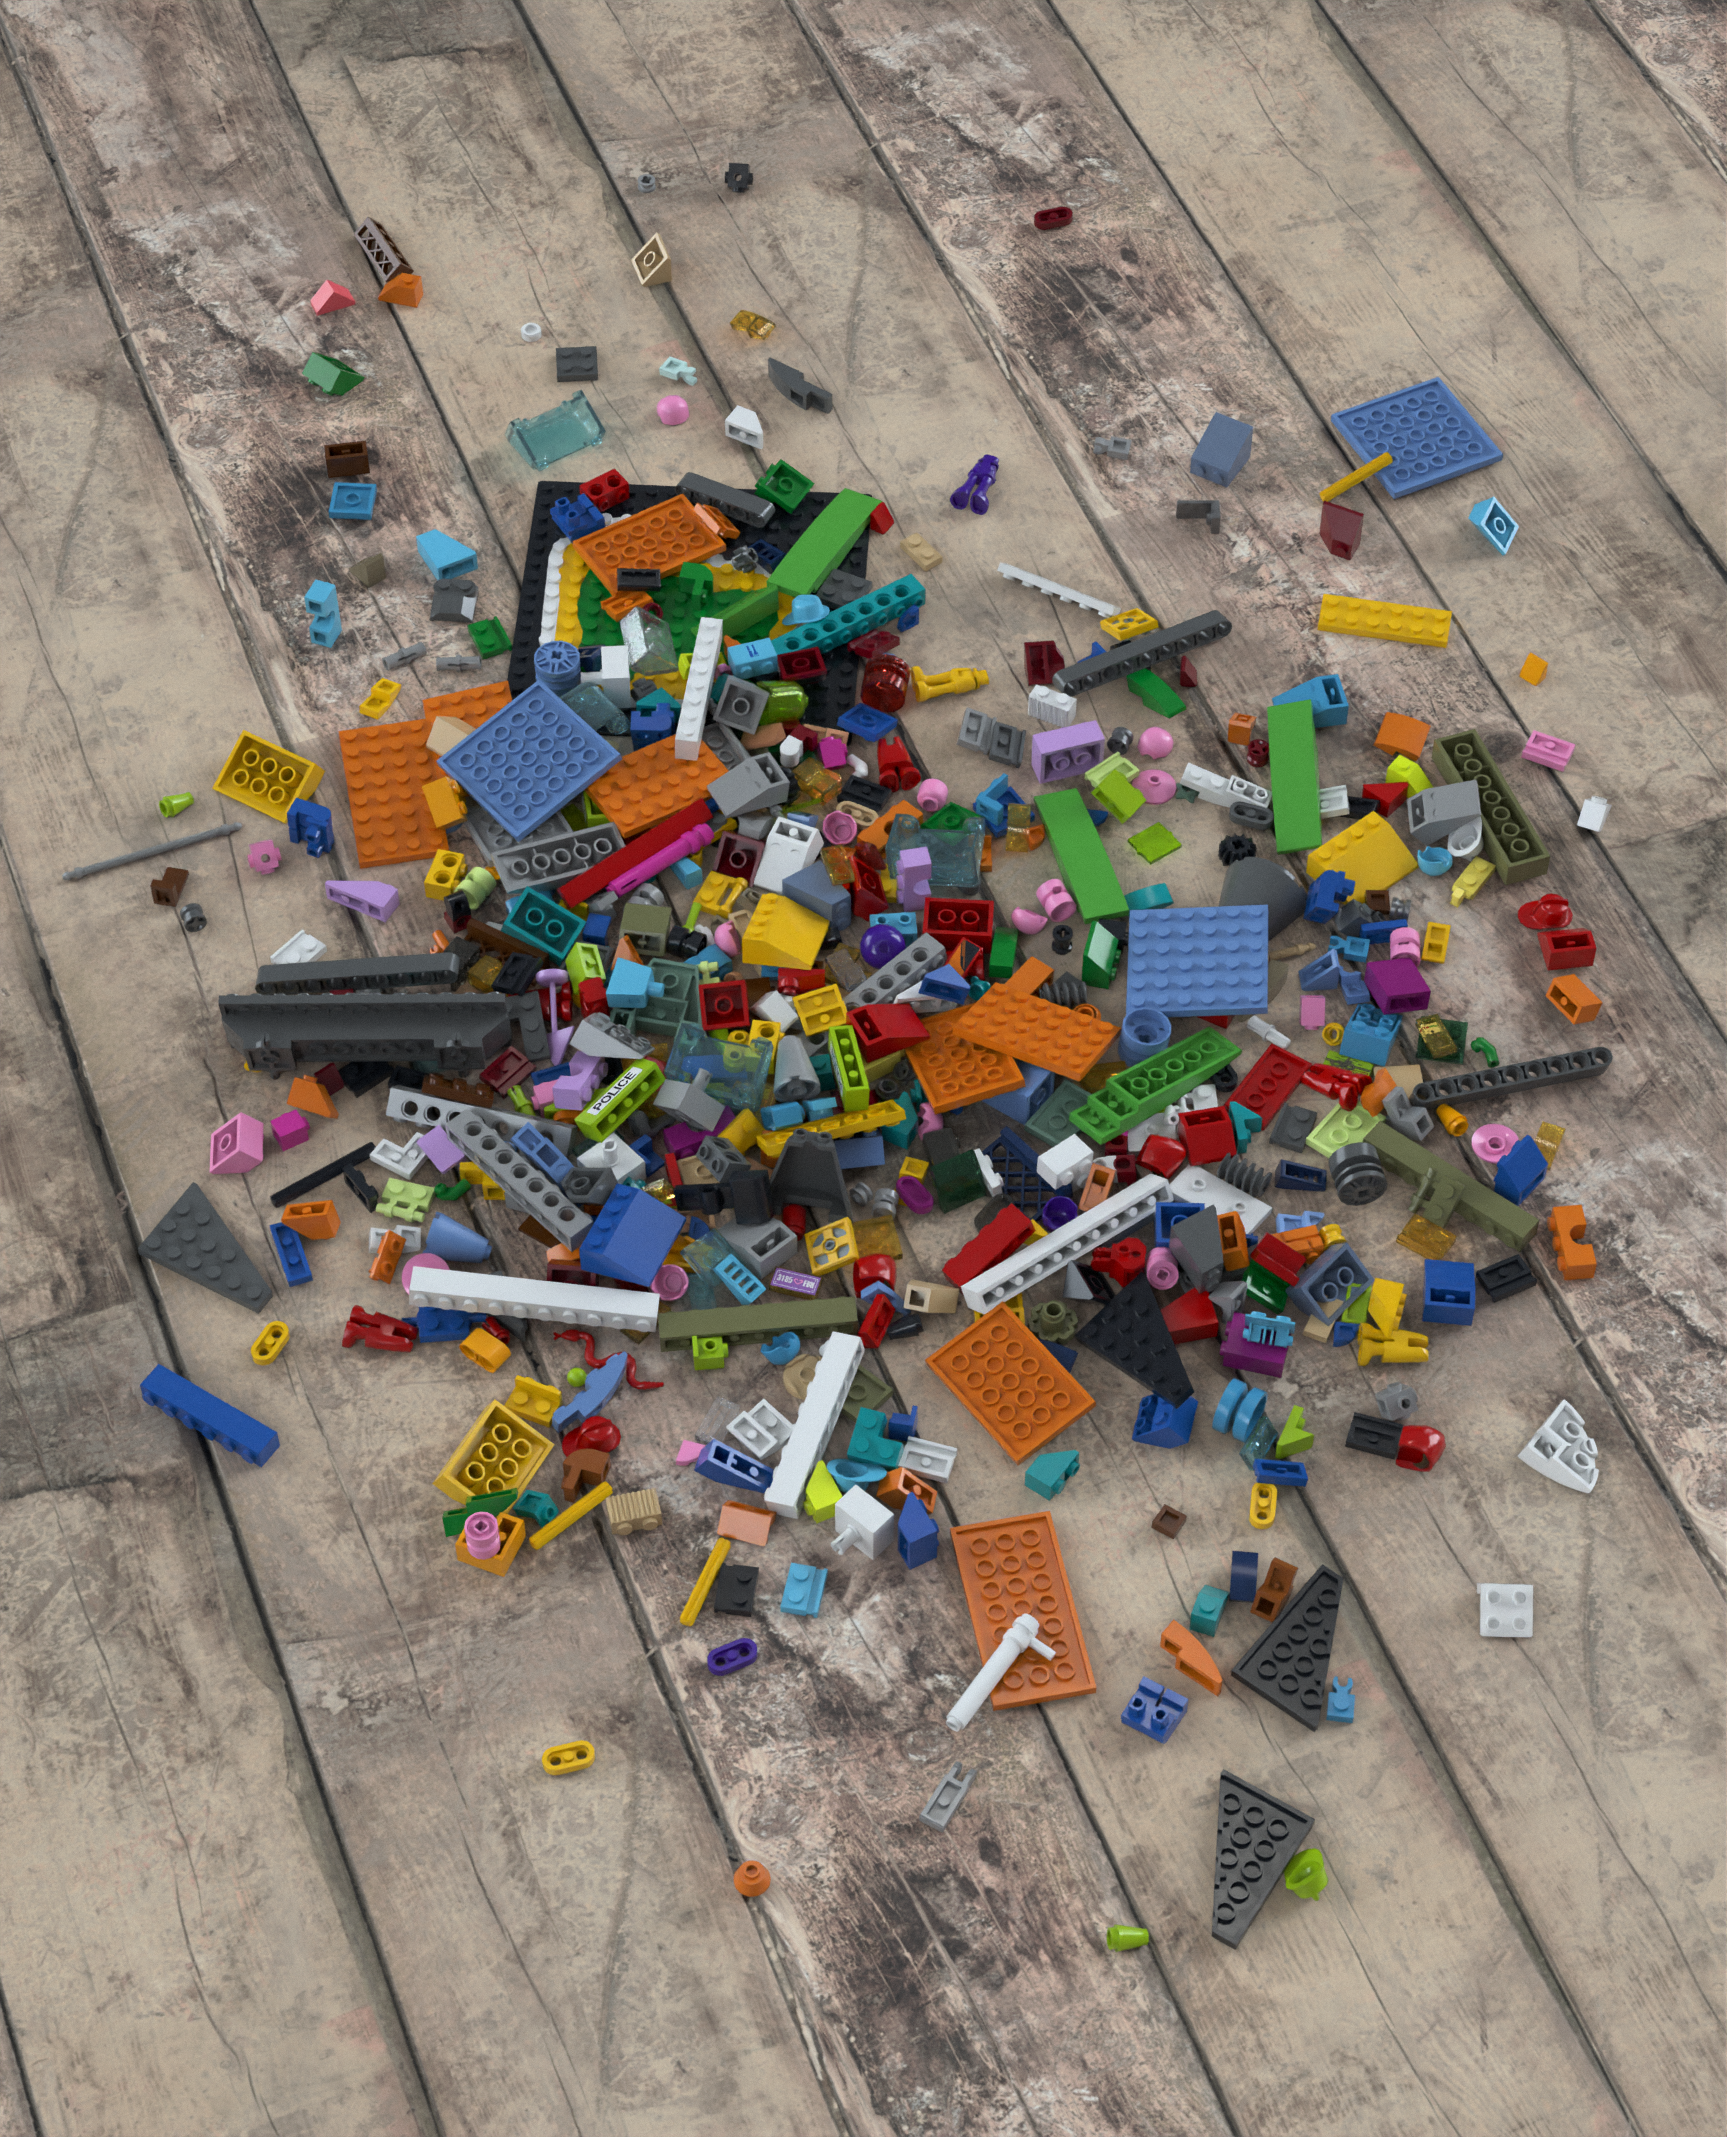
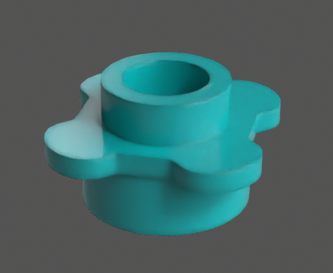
M973 976L970 979L971 985L968 994L973 1000L978 1001L991 988V985L988 982L979 980L977 976Z

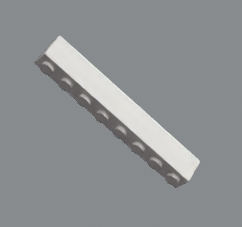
M705 617L700 619L675 737L676 759L697 761L722 643L723 619Z
M833 1331L830 1340L825 1342L824 1354L821 1361H818L816 1364L813 1382L811 1381L808 1384L805 1402L800 1404L797 1422L791 1426L789 1442L782 1449V1459L779 1466H776L773 1471V1481L770 1488L768 1487L764 1494V1502H766L768 1510L777 1512V1515L798 1519L800 1516L803 1502L806 1500V1488L818 1461H821L864 1354L865 1349L861 1337Z

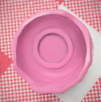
M668 395L658 402L657 414L660 416L663 424L678 425L685 422L689 417L688 405L680 396Z
M1151 727L1140 736L1137 748L1142 756L1148 754L1155 760L1166 757L1171 753L1174 742L1172 736L1166 730L1159 727Z
M837 810L827 814L823 821L822 831L825 838L831 844L845 846L852 843L855 839L857 824L850 814Z
M1015 908L1011 914L1012 922L1019 931L1025 934H1038L1048 921V918L1028 909Z
M731 920L719 925L714 935L715 944L728 957L741 954V952H738L741 950V945L733 921Z
M929 1102L921 1103L920 1112L917 1116L923 1118V1123L918 1126V1134L921 1141H925L938 1136L942 1132L944 1124L942 1113L935 1115Z
M675 1264L662 1265L650 1288L653 1293L660 1294L659 1299L670 1302L680 1299L688 1290L689 1278L684 1269Z

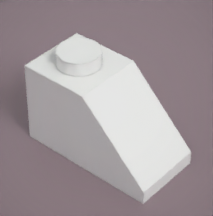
M737 405L725 420L726 436L762 449L763 431L756 412Z

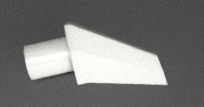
M700 924L695 927V931L707 935V947L715 944L712 931L708 927H703Z

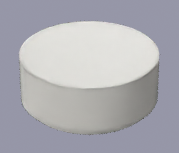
M527 323L522 326L521 337L523 340L535 342L541 338V327L538 324Z

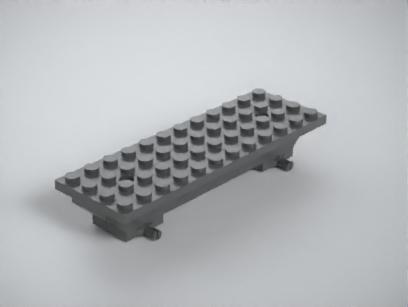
M397 992L394 994L370 993L369 995H358L356 993H347L345 995H334L331 993H323L321 995H310L307 993H300L298 995H285L283 993L261 995L254 993L251 995H219L218 1000L222 1015L221 1020L231 1048H235L246 1058L249 1071L270 1072L272 1079H274V1076L276 1079L280 1077L279 1071L297 1070V1062L437 1061L438 1069L458 1070L459 1077L463 1078L464 1075V1078H466L469 1074L468 1070L486 1069V1060L501 1047L512 1046L513 1038L506 996L498 992H490L488 994H476L474 992H466L464 994H452L450 992H443L441 994H428L425 992L404 994Z

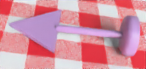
M545 969L536 973V981L540 986L550 987L552 1032L547 1034L551 1061L556 1066L562 1062L575 1026L561 1030L557 1029L555 987L567 983L568 972L562 969Z

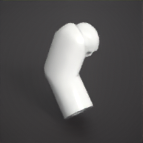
M854 754L849 755L846 763L856 770L852 775L862 779L865 776L867 777V764Z
M1168 1105L1164 1111L1163 1123L1166 1126L1178 1124V1113L1181 1108L1178 1105Z

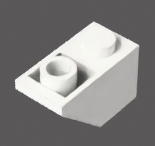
M1598 796L1585 799L1577 825L1600 832L1612 805L1607 804V799Z

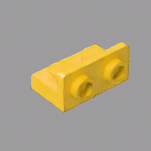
M517 1375L514 1379L515 1388L504 1406L521 1418L550 1428L553 1413L563 1406L562 1392L554 1386H546L530 1377Z

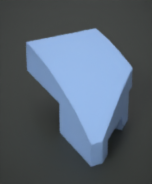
M1304 1211L1302 1216L1278 1213L1275 1219L1277 1233L1311 1225L1317 1226L1324 1218V1213Z

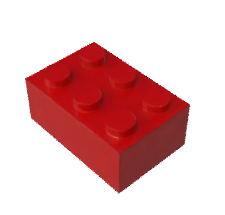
M925 897L922 935L927 932L942 944L946 951L954 950L964 937L983 947L984 953L991 954L994 901Z

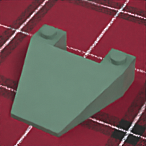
M653 958L647 967L653 970L654 982L664 983L663 997L650 996L645 1008L614 1007L610 1015V1021L617 1026L620 1024L627 1027L634 1036H636L637 1030L675 1037L673 1043L676 1056H701L705 1038L700 1009L698 965Z

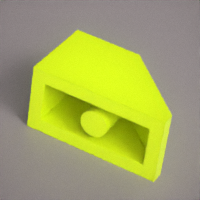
M1401 755L1387 768L1385 783L1408 782L1407 798L1416 795L1424 789L1433 788L1420 766Z
M823 1460L818 1461L806 1488V1501L803 1502L807 1515H812L816 1524L834 1517L835 1503L843 1497Z

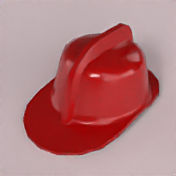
M1550 893L1542 896L1539 901H1532L1522 905L1518 910V919L1522 925L1530 929L1563 928L1571 923L1573 914L1568 907V899H1564L1558 894Z
M591 1416L581 1426L567 1433L562 1442L563 1453L566 1457L581 1449H594L608 1453L620 1444V1430L612 1424L610 1419L601 1416Z

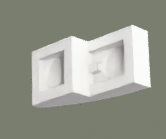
M397 1225L395 1230H391L406 1239L402 1253L420 1250L421 1228ZM370 1228L369 1253L378 1254L377 1251L382 1240L381 1236L385 1235V1232L388 1231L387 1229Z

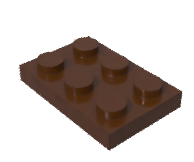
M430 1072V1075H424L422 1093L492 1108L494 1090L490 1089L489 1085L477 1083L476 1086L470 1085L461 1078L449 1080L445 1079L444 1075Z

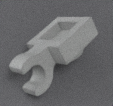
M1111 436L1110 440L1096 437L1093 453L1100 455L1107 452L1108 457L1127 460L1132 440Z

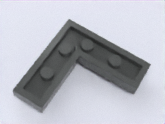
M538 991L524 993L523 997L519 995L506 997L510 1022L520 1021L526 1058L529 1059L530 1063L551 1059Z

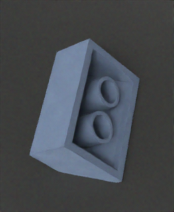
M1345 1242L1331 1245L1299 1276L1300 1279L1295 1287L1290 1285L1285 1292L1301 1312L1309 1317L1312 1314L1327 1326H1330L1374 1282V1278L1349 1244ZM1352 1283L1362 1284L1360 1287L1351 1286L1350 1297L1346 1300V1286ZM1336 1299L1344 1301L1329 1318L1317 1304V1302L1326 1303Z

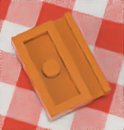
M697 503L693 508L716 535L724 539L727 537L737 539L741 533L717 507L705 504L702 506L700 503Z
M625 591L600 603L602 610H606V613L618 622L641 612L644 605L653 602V599L645 591Z

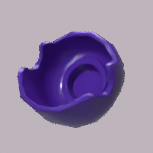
M1052 1197L1042 1211V1222L1047 1231L1051 1233L1077 1218V1205L1067 1197Z

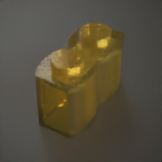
M809 757L792 771L798 780V785L801 787L800 791L808 794L812 800L824 806L841 792L842 779L839 774L825 769L824 765L818 760Z
M485 955L467 972L468 983L482 993L494 992L491 984L501 971L502 963L497 958Z

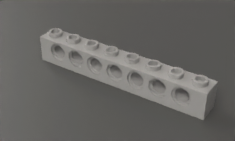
M927 932L924 933L842 999L847 1011L849 1012L867 1004H893L898 994L922 981L925 974L944 966L947 961L945 947ZM803 1030L796 1036L801 1039L809 1057L829 1054V1031L806 1038Z
M401 1085L393 1086L390 1089L386 1115L392 1116L396 1122L406 1123L409 1120L416 1122V1126L429 1128L430 1125L435 1127L440 1125L446 1132L445 1124L455 1118V1113H462L469 1109L474 1115L478 1114L483 1118L490 1129H495L503 1141L513 1143L510 1139L529 1122L544 1138L547 1132L550 1133L554 1138L553 1144L564 1156L567 1157L573 1154L578 1130L577 1125L493 1106L492 1108L482 1107L422 1093L419 1089ZM411 1102H414V1103L417 1104V1106H418V1111H417V1113H414V1112L411 1111V1109H410V1103H411ZM433 1107H437L440 1110L439 1118L433 1115ZM501 1122L508 1126L507 1134L500 1130Z
M466 1109L445 1124L447 1139L564 1246L573 1252L582 1245L594 1224L591 1216L579 1210L576 1203L570 1202L557 1185H552L548 1182L545 1175L540 1170L536 1171L526 1157L516 1153L509 1142L505 1143L495 1129H490L484 1124L483 1119L478 1114L474 1115L469 1109Z

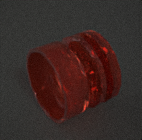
M888 654L876 655L870 658L866 663L860 698L862 702L883 713H891L901 709L905 704L911 670L908 664L903 659Z

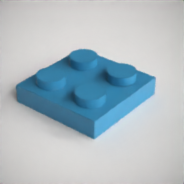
M335 482L329 507V518L371 520L377 493L376 484Z

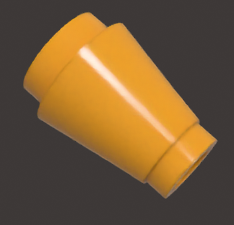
M1446 1103L1441 1104L1437 1108L1436 1114L1439 1116L1448 1134L1458 1137L1467 1131L1469 1124L1464 1115Z

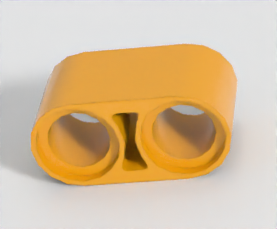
M478 1327L459 1345L460 1350L467 1358L490 1373L496 1372L511 1356L509 1348L503 1342Z

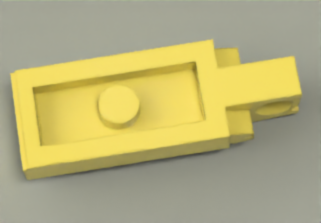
M1475 856L1453 884L1450 904L1459 907L1465 898L1473 900L1494 873L1496 865Z

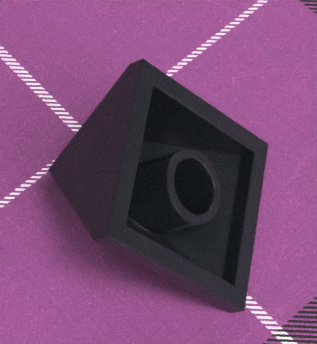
M1074 1260L1068 1262L1062 1297L1077 1302L1106 1306L1116 1296L1102 1272L1094 1271L1090 1265Z

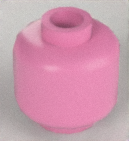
M927 779L920 785L917 802L926 811H939L946 803L948 788L938 779Z

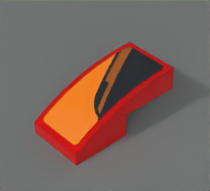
M963 937L944 966L950 964L965 979L969 974L970 968L981 955L983 948Z

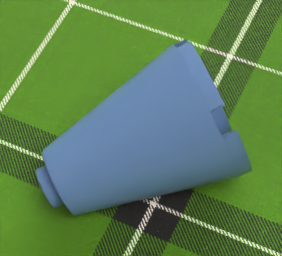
M436 1211L426 1239V1250H423V1253L435 1254L444 1261L482 1263L483 1259H489L492 1246L488 1245L489 1240L445 1214Z

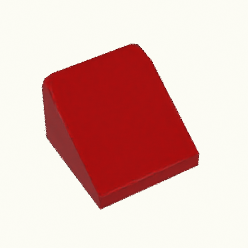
M881 502L870 514V528L884 535L894 524V520L885 503Z

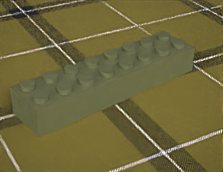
M1476 729L1434 739L1431 758L1446 784L1476 780L1478 783L1483 847L1492 863L1496 865V870L1504 884L1509 885L1547 874L1550 855Z

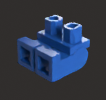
M585 493L577 496V501L570 504L566 497L555 501V507L550 509L553 521L571 543L605 527L603 515Z
M657 703V710L651 711V717H641L640 711H631L630 731L634 751L676 734L674 711H671L670 703Z
M296 798L287 812L290 842L299 844L301 840L308 841L307 854L319 858L322 852L329 853L332 849L331 845L334 843L331 811L327 807Z
M1325 871L1309 887L1303 919L1326 924L1338 913L1339 904L1334 903V900L1345 902L1347 896H1351L1354 892L1355 881L1345 879L1346 872Z
M1143 1676L1138 1690L1121 1714V1723L1165 1744L1187 1713L1188 1698L1168 1688L1164 1693V1686Z

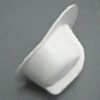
M1480 816L1449 833L1448 851L1452 856L1461 857L1471 862L1481 852L1484 842L1481 835L1482 820Z

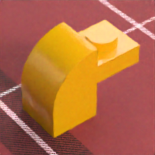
M472 1161L460 1162L461 1180L464 1178L470 1184H482L484 1200H505V1191Z

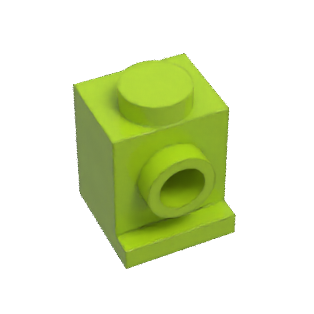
M692 1336L694 1369L724 1368V1358H729L728 1344L722 1343V1336L708 1338Z

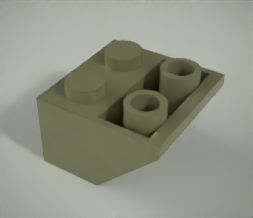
M626 902L619 940L628 935L638 954L664 957L667 954L666 944L670 934L672 907Z

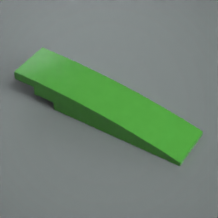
M844 488L790 549L767 580V587L777 585L779 592L792 597L810 595L811 592L816 593L833 569H837L870 523V514L883 501Z
M1311 699L1267 707L1277 853L1281 855L1319 848L1322 846L1319 765Z
M1077 788L1034 796L1033 800L1042 824L1045 826V832L1066 889L1077 905V912L1081 913L1084 924H1090L1092 921L1099 922V918L1109 920L1129 916V908L1118 879Z
M1209 1026L1107 1079L1105 1088L1088 1096L1086 1105L1069 1113V1121L1102 1145L1150 1118L1196 1088L1241 1055L1242 1050Z

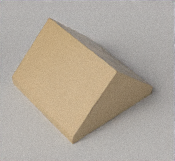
M656 232L631 259L638 278L644 287L672 281L671 259L660 234Z
M436 716L426 747L443 756L475 731L476 728L457 717Z

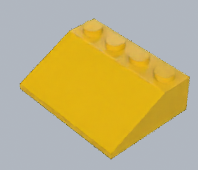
M243 730L212 789L286 824L288 822L287 812L294 800L299 798L307 801L318 787L325 770L303 757Z
M1372 811L1308 855L1306 873L1316 880L1327 870L1346 872L1345 879L1355 881L1353 894L1347 896L1346 901L1342 903L1346 905L1355 899L1363 904L1365 903L1364 894L1366 890H1387L1419 868V866L1391 825L1376 812Z
M774 893L762 894L742 937V963L811 970L830 926V921L785 896H778Z
M494 1399L481 1412L432 1484L453 1500L466 1505V1499L469 1496L517 1488V1499L503 1511V1513L508 1514L555 1444Z

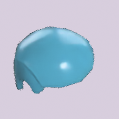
M1427 846L1424 852L1418 850V866L1423 873L1429 876H1439L1451 868L1453 859L1447 849Z

